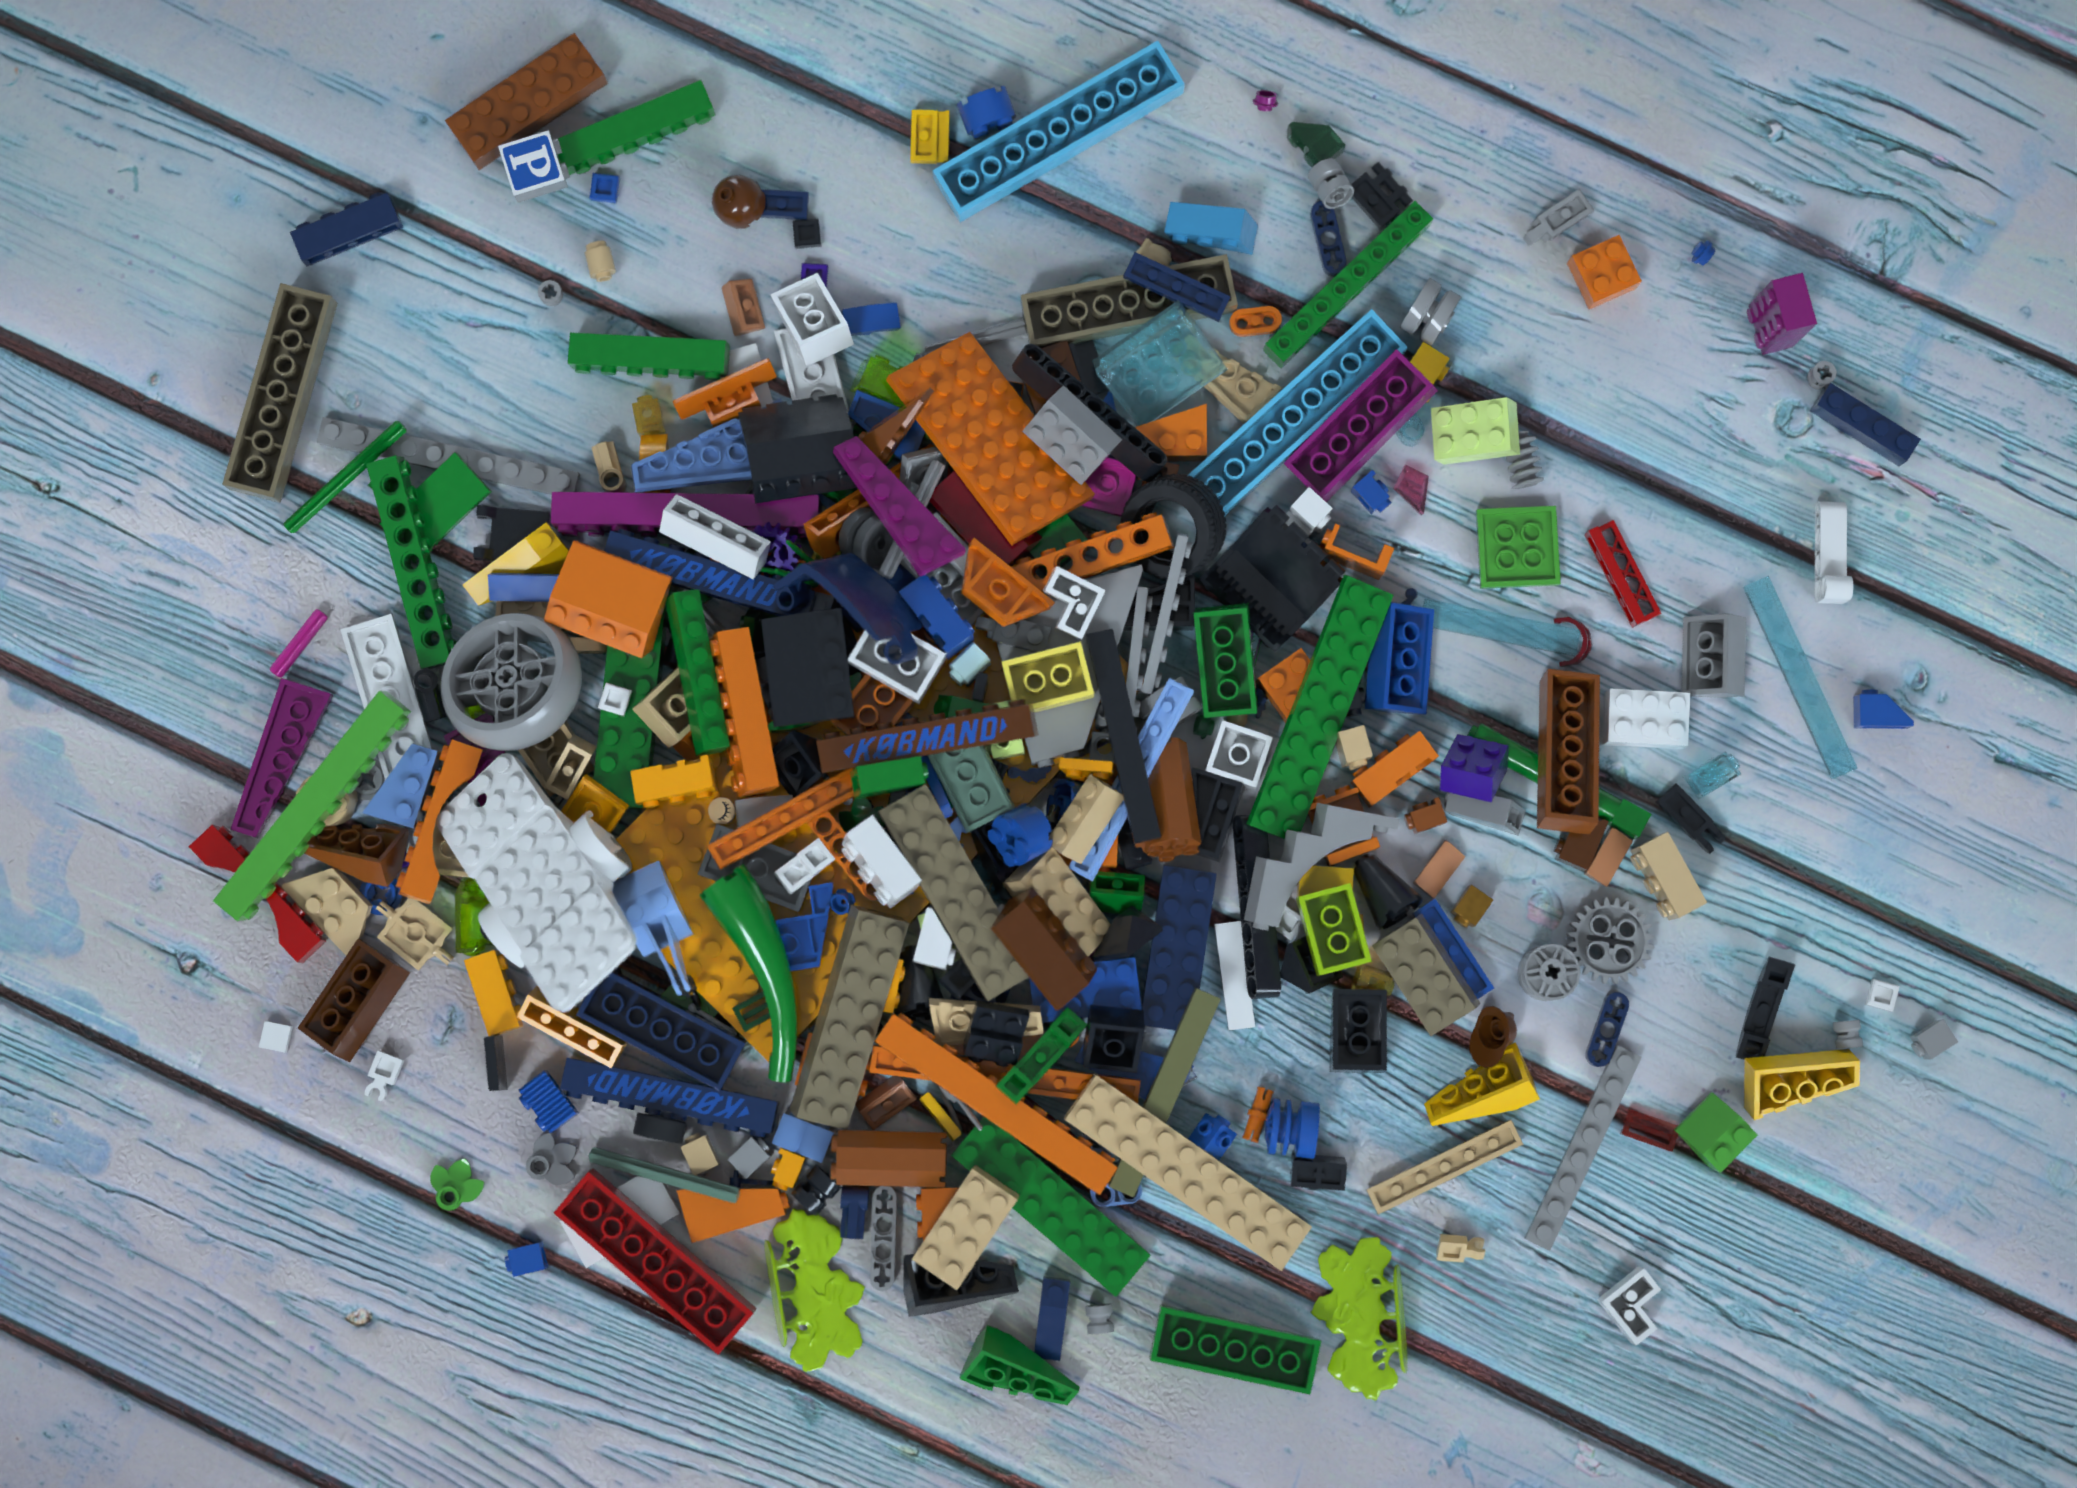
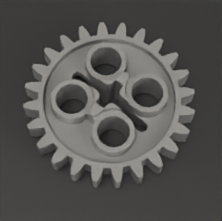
M1603 898L1602 906L1597 900L1592 901L1593 909L1584 905L1585 915L1576 913L1575 916L1579 922L1569 923L1575 931L1566 934L1568 937L1573 938V942L1566 944V947L1574 948L1575 951L1572 953L1578 958L1579 966H1584L1582 975L1592 972V981L1601 976L1602 984H1606L1609 977L1613 984H1618L1619 976L1624 982H1627L1628 973L1633 977H1637L1638 973L1635 968L1645 969L1646 966L1642 960H1651L1652 958L1646 953V950L1654 949V946L1647 944V940L1654 938V935L1646 933V930L1650 929L1652 925H1643L1642 923L1647 916L1642 915L1638 917L1636 915L1639 907L1629 910V901H1625L1620 906L1619 898H1614L1612 905H1610L1608 898ZM1596 918L1603 920L1605 923V929L1602 933L1596 932L1593 928V922ZM1624 922L1631 927L1629 937L1622 936L1619 931L1620 925ZM1612 934L1613 940L1633 942L1634 945L1629 947L1614 944L1609 948V943L1588 940L1587 936L1592 935L1606 938ZM1594 944L1601 949V956L1597 960L1593 959L1589 954V949ZM1619 949H1623L1627 953L1628 958L1624 964L1616 960V952Z

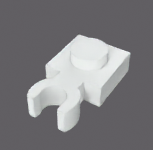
M377 1051L368 1073L369 1077L375 1079L373 1083L366 1087L365 1095L370 1096L372 1090L378 1088L380 1090L378 1100L384 1101L387 1096L386 1084L395 1085L404 1060L385 1052Z

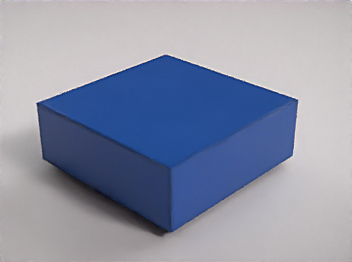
M593 173L590 200L617 203L620 177L617 175Z

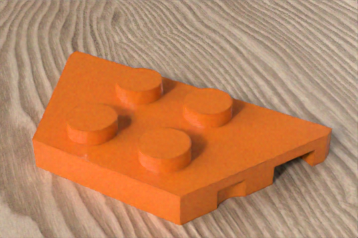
M973 538L968 546L961 594L1003 627L1050 610L1055 603L1052 599L977 539Z

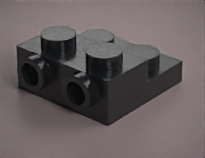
M976 1000L963 1042L964 1056H968L971 1061L977 1063L982 1062L983 1059L994 1061L1000 1067H1007L1009 1064L1016 1065L1023 1046V1035L1030 1017L1029 1010Z

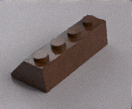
M1033 887L1009 899L991 927V930L1056 1011L1060 1010L1089 985L1097 971L1092 959L1084 953L1076 939L1069 934L1062 925L1061 920L1054 915L1046 905L1043 897Z
M358 938L298 1026V1029L332 1055L351 1062L410 972Z

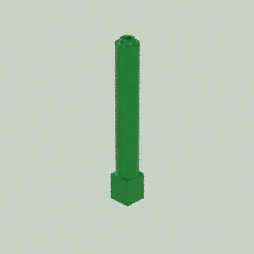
M1482 723L1478 727L1475 725L1471 727L1467 736L1509 745L1508 768L1538 784L1537 753ZM1599 788L1598 817L1609 821L1607 825L1633 839L1639 838L1652 814L1624 798L1619 799Z

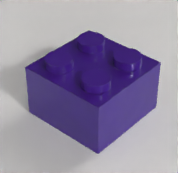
M1457 734L1441 765L1440 791L1492 802L1507 772L1509 745Z

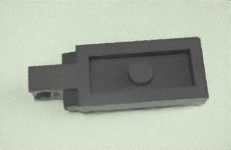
M977 616L975 628L987 631V638L993 639L994 642L1035 653L1046 651L1052 629L1051 627L1024 620L1003 627L993 618L989 619Z

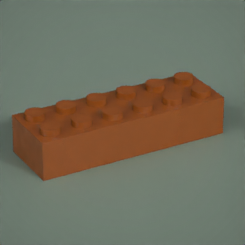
M574 32L445 119V122L480 171L501 156L498 146L533 135L607 85L608 82L604 73Z
M1547 669L1539 681L1538 829L1590 834L1598 824L1600 675Z

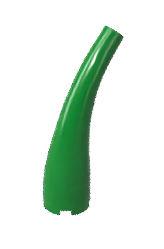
M742 864L735 868L732 874L730 873L713 883L699 896L741 952L763 990L770 1013L773 1048L769 1057L768 1078L775 1082H790L793 1077L797 1045V1010L791 969L770 906L756 880L746 866Z

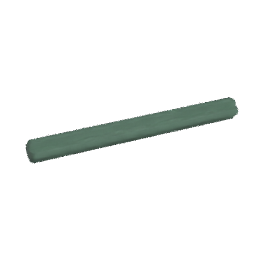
M593 1147L589 1153V1161L591 1163L731 1203H736L740 1196V1189L738 1187L597 1147Z

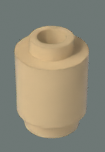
M595 241L587 244L585 257L590 277L596 279L597 282L610 280L612 275L616 273L610 247L607 246L606 241Z

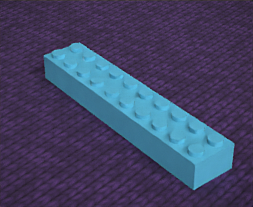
M1157 40L933 170V179L958 221L962 222L1182 95L1185 83Z
M1371 309L1187 476L1199 479L1204 485L1209 486V489H1212L1213 494H1216L1217 499L1220 500V505L1223 506L1226 516L1275 472L1396 349L1404 355L1408 347Z

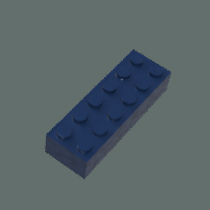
M1166 865L1162 867L1155 922L1162 927L1163 931L1151 941L1141 1007L1144 1010V1023L1147 1027L1176 1031L1194 988L1200 989L1217 873Z
M615 970L611 971L586 995L576 1014L580 1018L718 1091L723 1088L747 1043V1040L689 1011L685 1007Z

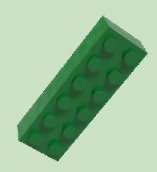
M1160 1305L1149 1359L1154 1362L1311 1395L1321 1340L1315 1337Z

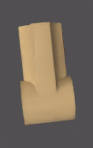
M605 441L591 447L603 490L605 492L623 493L626 489V481L622 474L614 442ZM610 478H619L617 486L607 487L606 484Z

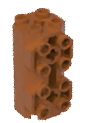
M1171 737V742H1167L1148 777L1161 838L1135 844L1137 848L1142 847L1143 852L1147 853V855L1158 857L1160 862L1172 861L1175 859V856L1182 854H1197L1199 852L1198 846L1201 844L1187 743L1178 737Z
M838 1130V1135L832 1136L831 1148L832 1152H836V1162L831 1163V1179H836V1185L946 1187V1181H941V1177L946 1176L947 1143H942V1138H947V1132Z

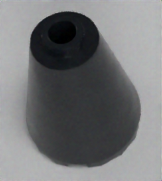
M1366 854L1355 862L1354 874L1375 925L1379 930L1382 928L1387 929L1408 916L1406 913L1410 910V907L1415 910L1422 903L1423 898L1375 855L1369 857Z
M917 945L906 946L904 951L900 953L899 959L903 960L902 966L905 967V974L902 982H899L897 992L900 994L898 1007L894 1008L893 1012L897 1017L902 1013L912 1021H916V1017H925V1020L932 1019L929 998L944 999L933 968L913 961Z

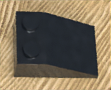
M1332 989L1330 1072H1386L1387 990Z

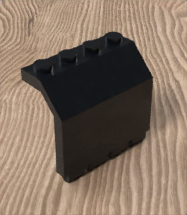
M833 394L819 396L818 401H814L812 397L792 400L791 405H788L787 401L766 404L765 409H762L761 405L742 408V412H738L739 423L749 459L755 504L857 488L833 453L835 446L854 438L843 397L837 398V395Z
M1278 505L1274 506L1272 510L1267 507L1232 547L1199 578L1204 587L1216 595L1223 602V605L1248 603L1251 630L1261 639L1266 647L1274 652L1340 586L1341 576L1345 573V570L1333 558L1328 563L1324 561L1328 553L1314 540L1309 544L1304 542L1309 535L1294 521L1289 526L1286 524L1290 517Z

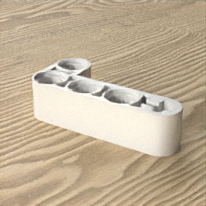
M1818 501L1816 504L1814 592L1816 603L1844 604L1851 600L1853 595L1852 576H1847V506L1845 502Z

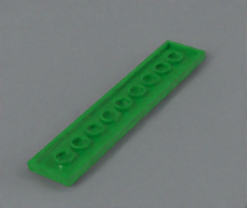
M1348 575L1343 576L1246 824L1285 839L1287 830L1301 832L1336 744L1337 733L1341 731L1394 596L1393 594Z

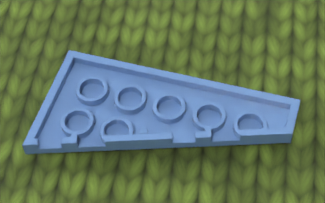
M781 398L773 401V403L782 402ZM736 418L705 431L694 439L676 444V447L664 452L660 451L631 464L635 493L752 480L739 419Z

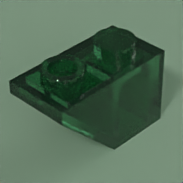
M1291 122L1288 125L1286 132L1288 134V141L1293 147H1299L1302 150L1305 161L1311 167L1325 159H1336L1344 152L1346 144L1329 125Z

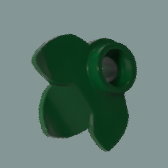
M867 797L854 799L851 812H839L840 825L848 833L873 815L880 826L884 828L885 825L877 813L884 807L878 806L874 808L872 802Z

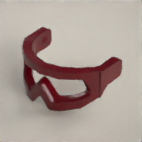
M1571 617L1555 618V624L1569 622L1576 625L1581 632L1583 642L1579 654L1569 661L1559 662L1560 667L1578 665V663L1587 658L1592 649L1591 633L1585 625Z

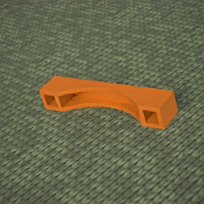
M451 740L449 746H443L439 760L444 762L441 771L435 770L430 784L435 786L432 796L427 795L422 810L426 811L423 822L418 820L413 836L418 838L415 847L409 846L404 861L409 862L406 873L401 871L396 883V887L400 888L398 895L426 904L431 903L440 878L433 854V831L436 818L448 797L462 784L473 778L482 749L455 740Z

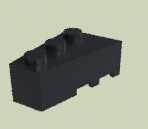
M1194 574L1185 577L1183 585L1177 584L1175 594L1180 595L1177 611L1171 610L1169 620L1174 621L1172 631L1194 630ZM1166 583L1148 589L1147 596H1153L1151 612H1145L1144 622H1150L1149 631H1156ZM1136 594L1123 631H1132Z
M1192 767L1193 790L1201 844L1198 846L1199 852L1195 855L1220 862L1244 790V784Z

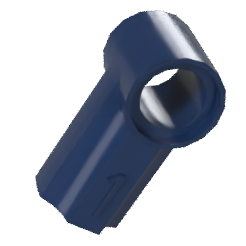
M842 1185L840 1238L864 1239L865 1213L868 1211L869 1186Z

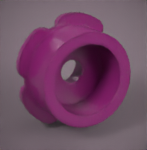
M1259 90L1256 92L1253 104L1257 105V109L1260 111H1272L1273 107L1278 106L1277 94L1269 90Z

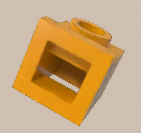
M781 1147L778 1153L783 1156L781 1159L776 1158L771 1173L775 1174L772 1185L787 1191L788 1187L795 1188L807 1157Z

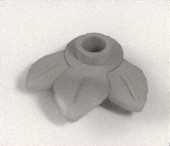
M551 1133L542 1135L535 1141L533 1155L526 1162L528 1175L536 1180L546 1179L553 1185L566 1184L572 1181L575 1176L567 1165L571 1163L576 1154V1146L569 1143L555 1144ZM542 1161L545 1167L542 1171L536 1170V1162Z

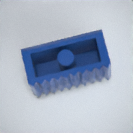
M544 1070L518 1090L521 1093L519 1097L520 1102L527 1110L532 1108L538 1116L535 1118V1121L544 1132L548 1130L550 1133H554L579 1114L565 1093L560 1090L559 1085L548 1070Z

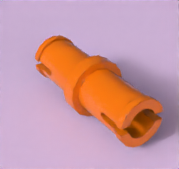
M1257 1087L1252 1109H1248L1247 1115H1249L1244 1135L1242 1136L1245 1140H1250L1251 1138V1142L1259 1143L1267 1111L1274 1091L1269 1089L1265 1092L1266 1088Z

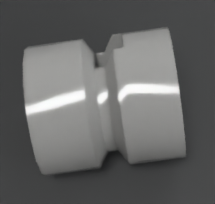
M1335 159L1320 161L1308 173L1309 181L1315 191L1318 192L1317 194L1324 206L1328 209L1343 206L1354 194V188Z

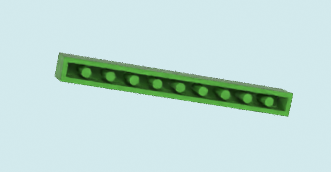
M379 690L222 888L213 902L236 921L252 919L259 911L258 904L262 899H267L275 891L276 886L274 884L280 877L284 878L293 867L291 863L296 856L300 857L306 852L309 847L307 843L313 835L317 836L326 826L324 821L330 814L334 815L340 809L342 798L346 793L350 794L356 789L359 784L357 779L363 772L367 773L374 766L376 755L380 751L384 752L392 743L391 737L395 731H400L409 721L407 716L411 711L387 691Z

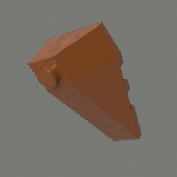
M377 824L376 828L362 829L361 825H352L351 829L337 830L336 826H325L317 836L313 835L307 843L309 847L304 854L361 881L388 887L402 870L409 830L388 824Z

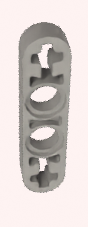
M879 1186L873 1192L870 1282L873 1288L878 1291H887L892 1287L895 1280L897 1193L891 1186ZM884 1189L893 1197L892 1200L887 1202V1209L893 1208V1214L888 1212L876 1213V1208L882 1209V1200L877 1199V1195L882 1194ZM885 1216L891 1220L892 1227L889 1231L881 1232L878 1230L876 1223L880 1217ZM887 1244L890 1247L891 1255L887 1259L877 1257L875 1250L878 1245ZM875 1262L880 1264L891 1262V1268L885 1267V1276L890 1277V1281L885 1282V1286H880V1282L875 1281V1276L880 1275V1267L875 1268Z

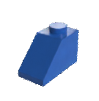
M1867 689L1862 690V694L1853 697L1854 729H1908L1914 726V721L1887 694H1878V690Z

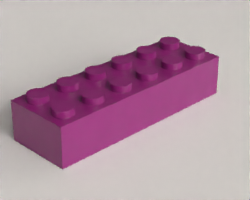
M1396 349L1284 464L1307 488L1310 487L1327 502L1438 390Z

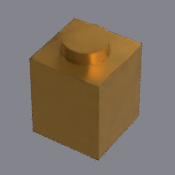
M1469 885L1451 910V913L1455 915L1453 920L1465 928L1468 925L1475 927L1493 902V899L1473 885Z

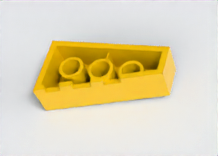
M1850 1049L1744 1059V1109L1753 1120L1763 1118L1764 1114L1773 1111L1775 1113L1784 1111L1786 1107L1798 1103L1803 1105L1812 1102L1813 1098L1822 1095L1827 1097L1860 1086V1060Z

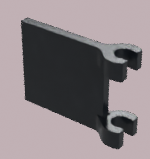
M477 505V519H492L490 548L474 547L473 558L477 561H495L544 523H549V512Z

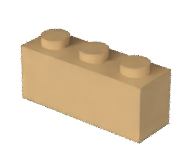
M1090 774L1050 834L1049 841L1053 839L1052 847L1060 854L1082 864L1124 800L1123 795L1111 785Z

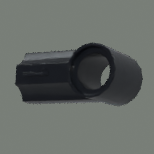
M421 669L412 678V684L424 723L447 717L437 684V676L430 669ZM418 676H429L432 681L431 687H420L417 681Z

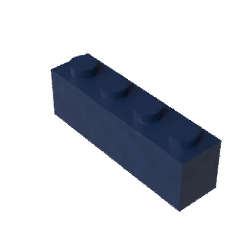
M382 192L371 195L368 198L369 200L365 202L348 204L344 207L343 211L326 213L318 221L313 223L305 222L296 226V230L291 231L290 234L301 261L308 267L404 228L388 193L383 194Z
M1832 383L1822 390L1810 409V412L1899 467L1908 461L1921 440L1916 435Z

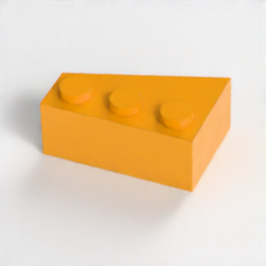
M709 755L700 756L698 760L687 762L686 760H680L675 764L656 765L630 771L635 803L638 805L643 804L644 809L657 807L660 801L669 800L670 804L682 803L686 801L685 797L696 795V799L712 797V792L718 791L714 763Z

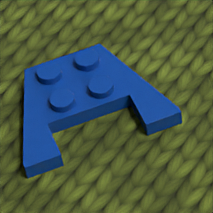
M833 882L808 886L812 914L775 920L786 950L791 971L816 968L821 965L830 912V899L834 889Z

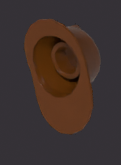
M1487 1006L1481 1010L1469 1042L1471 1056L1479 1066L1487 1068L1498 1064L1503 1057L1506 1047L1515 1040L1517 1026L1514 1021V1014L1503 1012L1495 1006Z

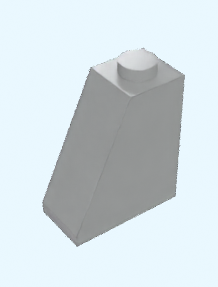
M1447 792L1444 799L1445 811L1452 816L1519 836L1526 810L1513 800L1494 796L1492 802H1487Z

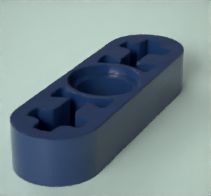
M1318 201L1311 209L1310 219L1322 269L1327 275L1335 277L1346 267V256L1335 210L1326 208L1322 201ZM1319 208H1323L1324 212H1329L1325 219L1328 226L1322 227L1321 216H1316ZM1325 232H1331L1334 234L1336 241L1332 245H1325L1321 241V235ZM1338 248L1339 251H1334V258L1341 263L1337 269H1334L1333 266H1328V263L1331 261L1330 251Z
M1610 993L1603 1001L1585 1052L1587 1062L1594 1067L1607 1065L1613 1055L1629 1009V1000L1622 993ZM1617 997L1620 998L1619 1003L1623 1005L1622 1009H1617L1614 1014L1615 1017H1619L1618 1022L1613 1018L1604 1017L1605 1012L1607 1014L1612 1013L1613 1006L1609 1003L1610 1000H1616ZM1604 1022L1612 1023L1615 1029L1614 1034L1609 1038L1604 1037L1600 1032V1027ZM1596 1038L1604 1042H1610L1609 1047L1603 1045L1602 1054L1605 1055V1058L1599 1059L1598 1062L1595 1061V1056L1592 1055V1051L1598 1050L1601 1044L1595 1042Z

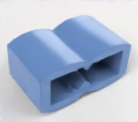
M790 1111L789 1115L783 1113L772 1144L822 1163L834 1132L829 1131L831 1126L816 1122L811 1124L803 1119L796 1118Z

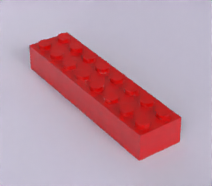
M594 1168L588 1171L553 1212L718 1355L757 1309Z

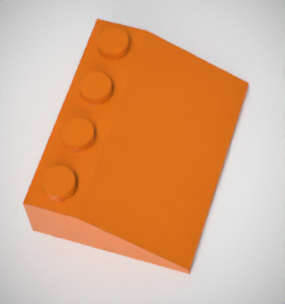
M574 540L550 595L544 621L643 658L653 650L673 577Z

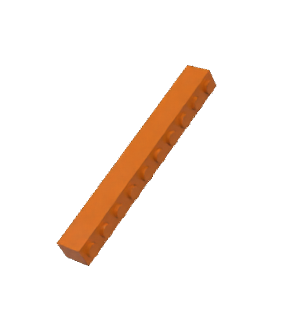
M902 1013L898 1017L894 1014L890 1017L875 1039V1043L1096 1194L1100 1195L1118 1169L1113 1164L1115 1161L1113 1157L1104 1151L1098 1154L1090 1149L1093 1145L1091 1142L1080 1135L1076 1139L1068 1134L1070 1131L1069 1127L1058 1120L1054 1124L1046 1119L1048 1113L1036 1105L1033 1108L1023 1103L1026 1099L1025 1097L1017 1104L1013 1103L996 1087L1000 1082L999 1079L991 1074L986 1078L979 1073L981 1067L969 1059L963 1062L956 1056L959 1052L949 1045L944 1044L941 1047L935 1043L936 1037L924 1028L920 1032L911 1026L913 1021Z

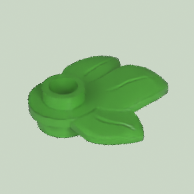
M467 1159L456 1161L448 1170L440 1165H435L431 1172L430 1182L437 1191V1204L444 1210H454L462 1202L474 1201L484 1188V1181L471 1179L472 1172ZM449 1191L453 1192L455 1196L452 1202H448L445 1197Z

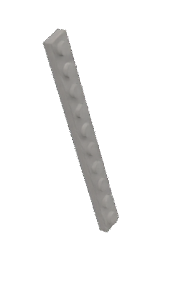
M323 417L317 443L361 453L385 430ZM404 434L379 456L380 458H388L397 455L404 457L409 464L437 470L456 452L481 480L552 495V492H576L580 473Z

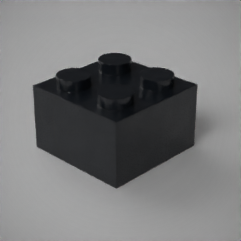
M1090 1005L1083 1043V1067L1137 1073L1145 1031L1144 1010Z

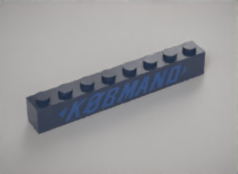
M619 529L618 533L613 531L609 533L604 549L605 552L673 577L671 582L673 586L686 590L699 589L700 594L778 617L813 611L817 593L812 590L813 586L804 583L809 593V600L806 606L791 611H783L777 606L775 599L777 591L773 587L776 582L783 578L782 576L773 574L769 578L762 576V571H759L756 577L752 579L722 563L710 560V557L700 552H695L694 555L684 552L685 548L670 544L668 548L659 545L660 541L644 536L643 540L633 537L634 533Z
M574 1058L566 1059L560 1090L567 1091L566 1096L582 1099V1094L593 1096L592 1102L607 1105L609 1100L619 1102L618 1107L634 1110L635 1105L645 1107V1113L659 1116L661 1111L672 1113L671 1118L687 1121V1116L698 1118L697 1124L713 1127L714 1122L724 1124L723 1129L739 1132L740 1127L750 1129V1135L764 1138L766 1133H773L779 1101L722 1089L718 1091L708 1086L617 1067L610 1068L603 1064Z

